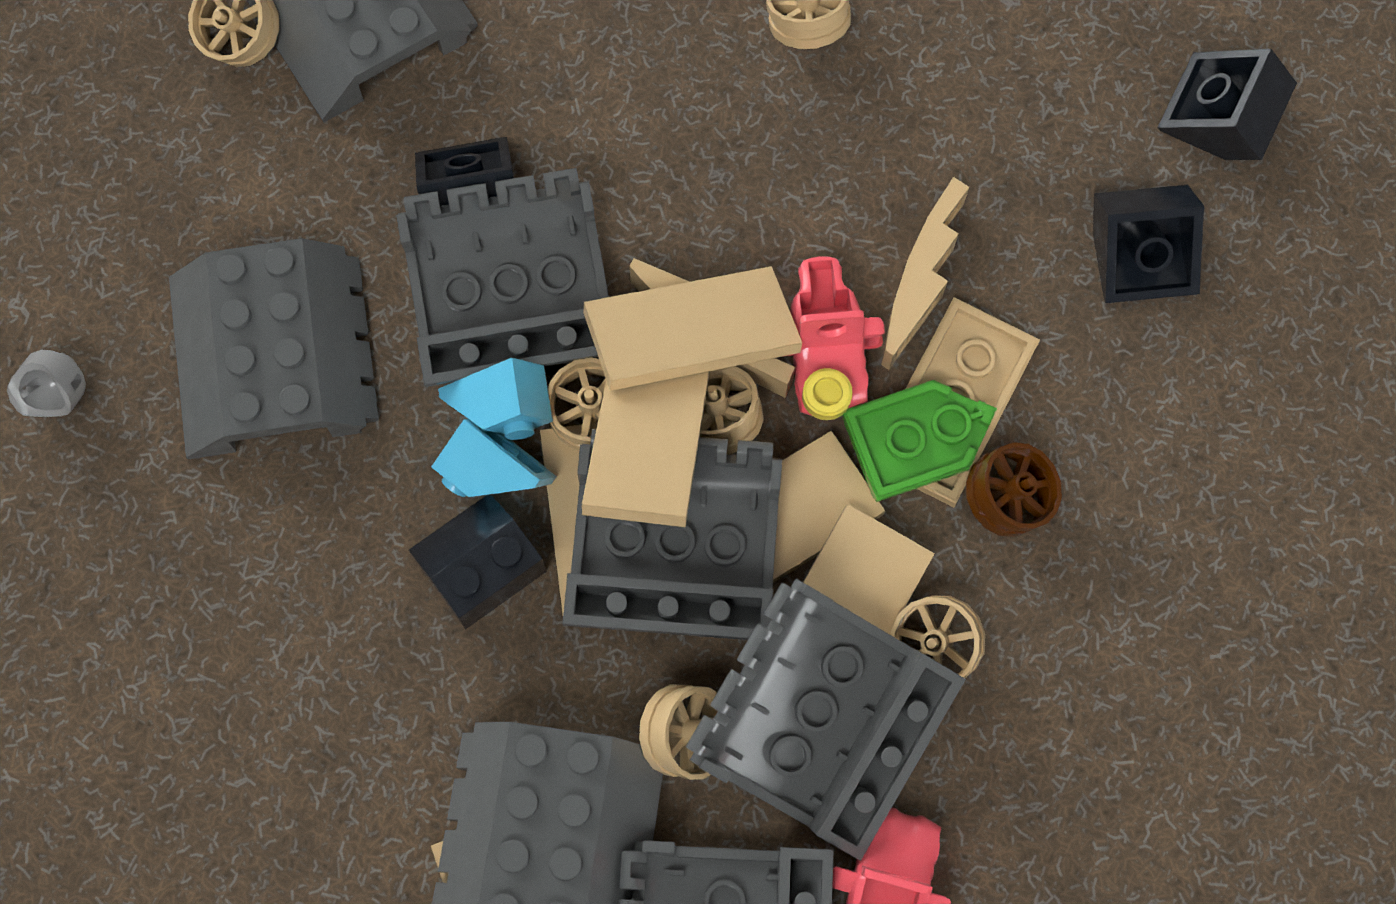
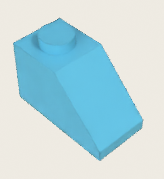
M510 358L438 389L440 399L481 429L502 433L509 440L528 438L534 434L535 428L553 422L544 365Z
M469 419L462 421L431 466L443 476L442 483L444 486L461 497H474L537 488L552 484L557 477L512 440L506 439L504 434L483 430Z

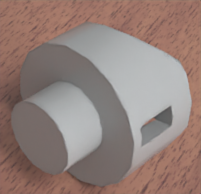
M39 350L31 353L12 376L7 387V393L12 405L23 416L56 417L68 415L74 409L85 392L86 382L82 371L70 356L51 350Z

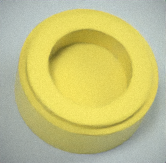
M831 368L819 369L813 372L805 381L802 391L804 407L812 416L821 420H833L842 416L849 408L852 399V386L849 379L842 372Z

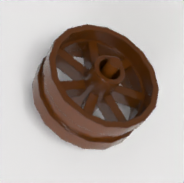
M1013 442L981 456L972 465L966 480V496L973 515L985 529L998 536L1016 537L1047 524L1055 516L1062 499L1061 480L1054 464L1041 450L1030 444ZM1006 458H1010L1011 460L1017 462L1014 473L1012 472ZM992 464H994L1001 479L989 476ZM1036 491L1038 503L1031 497ZM1009 506V517L1000 508ZM1022 506L1034 516L1028 524L1023 523Z

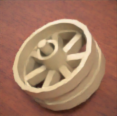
M193 0L188 14L189 32L194 45L205 56L235 67L255 64L264 59L274 47L279 33V13L274 1L255 0V5L244 10L246 0H233L231 8L225 0ZM258 16V25L256 28L255 21L253 20V18ZM210 27L221 29L212 40ZM252 36L253 38L244 48L242 38L246 39ZM230 38L233 54H220L219 51Z
M766 0L769 13V28L775 39L789 47L817 49L832 44L844 36L851 25L849 0Z
M592 357L574 360L562 367L548 386L553 422H550L551 428L560 441L579 451L580 445L591 444V437H589L591 424L598 422L606 383L605 378L598 388L589 386L588 375L605 377L600 360ZM578 377L580 378L582 388L578 394L563 389L566 384ZM557 397L577 405L556 417L555 402ZM579 417L583 420L580 435L573 434L563 427V425Z
M736 366L710 371L700 437L728 439L727 454H733L737 452L738 440L752 441L759 434L764 421L762 404L755 382L747 372ZM730 390L740 392L728 398ZM751 402L747 413L736 410Z
M933 595L911 602L897 615L890 630V635L901 642L902 636L920 641L922 648L918 651L925 655L933 656V660L942 664V653H945L963 669L957 674L964 678L978 667L985 652L986 634L980 617L967 603L952 596ZM929 604L950 606L938 628L927 607ZM917 609L927 628L926 633L904 628L909 617ZM958 611L967 619L972 631L953 634L949 630ZM974 638L973 654L970 661H968L953 648V644L957 641Z
M669 684L658 690L649 700L640 720L639 740L643 756L654 770L663 775L679 776L690 780L705 779L711 775L690 761L694 752L689 750L686 745L701 719L698 720L701 711L703 716L706 715L713 719L718 711L710 706L717 694L716 691L709 687ZM691 695V698H690V701H689V704H688V707H687V710H686V709H685V706H684V703H683V700ZM679 751H680V767L678 766V764H677L676 761L674 760V757L677 755V753H678Z

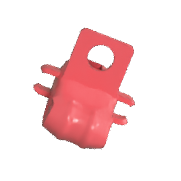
M818 256L803 260L798 268L800 289L793 298L790 307V313L803 343L800 353L787 355L793 356V366L795 367L796 375L794 384L800 413L812 416L804 407L802 391L807 378L813 372L824 368L838 370L849 379L852 386V399L849 408L867 403L869 377L866 371L865 349H875L882 346V335L885 333L884 323L879 317H864V311L860 309L854 292L847 288L842 281V267L836 258Z
M891 808L862 860L860 861L856 858L855 869L850 870L839 866L833 868L832 888L848 892L846 904H951L950 899L932 893L933 887L931 886L934 866L939 856V840L942 827L923 815L911 816L901 813L896 808Z

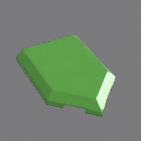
M932 380L849 408L842 416L870 492L875 501L879 502L969 471L997 408L980 400L976 402L952 391L951 387Z

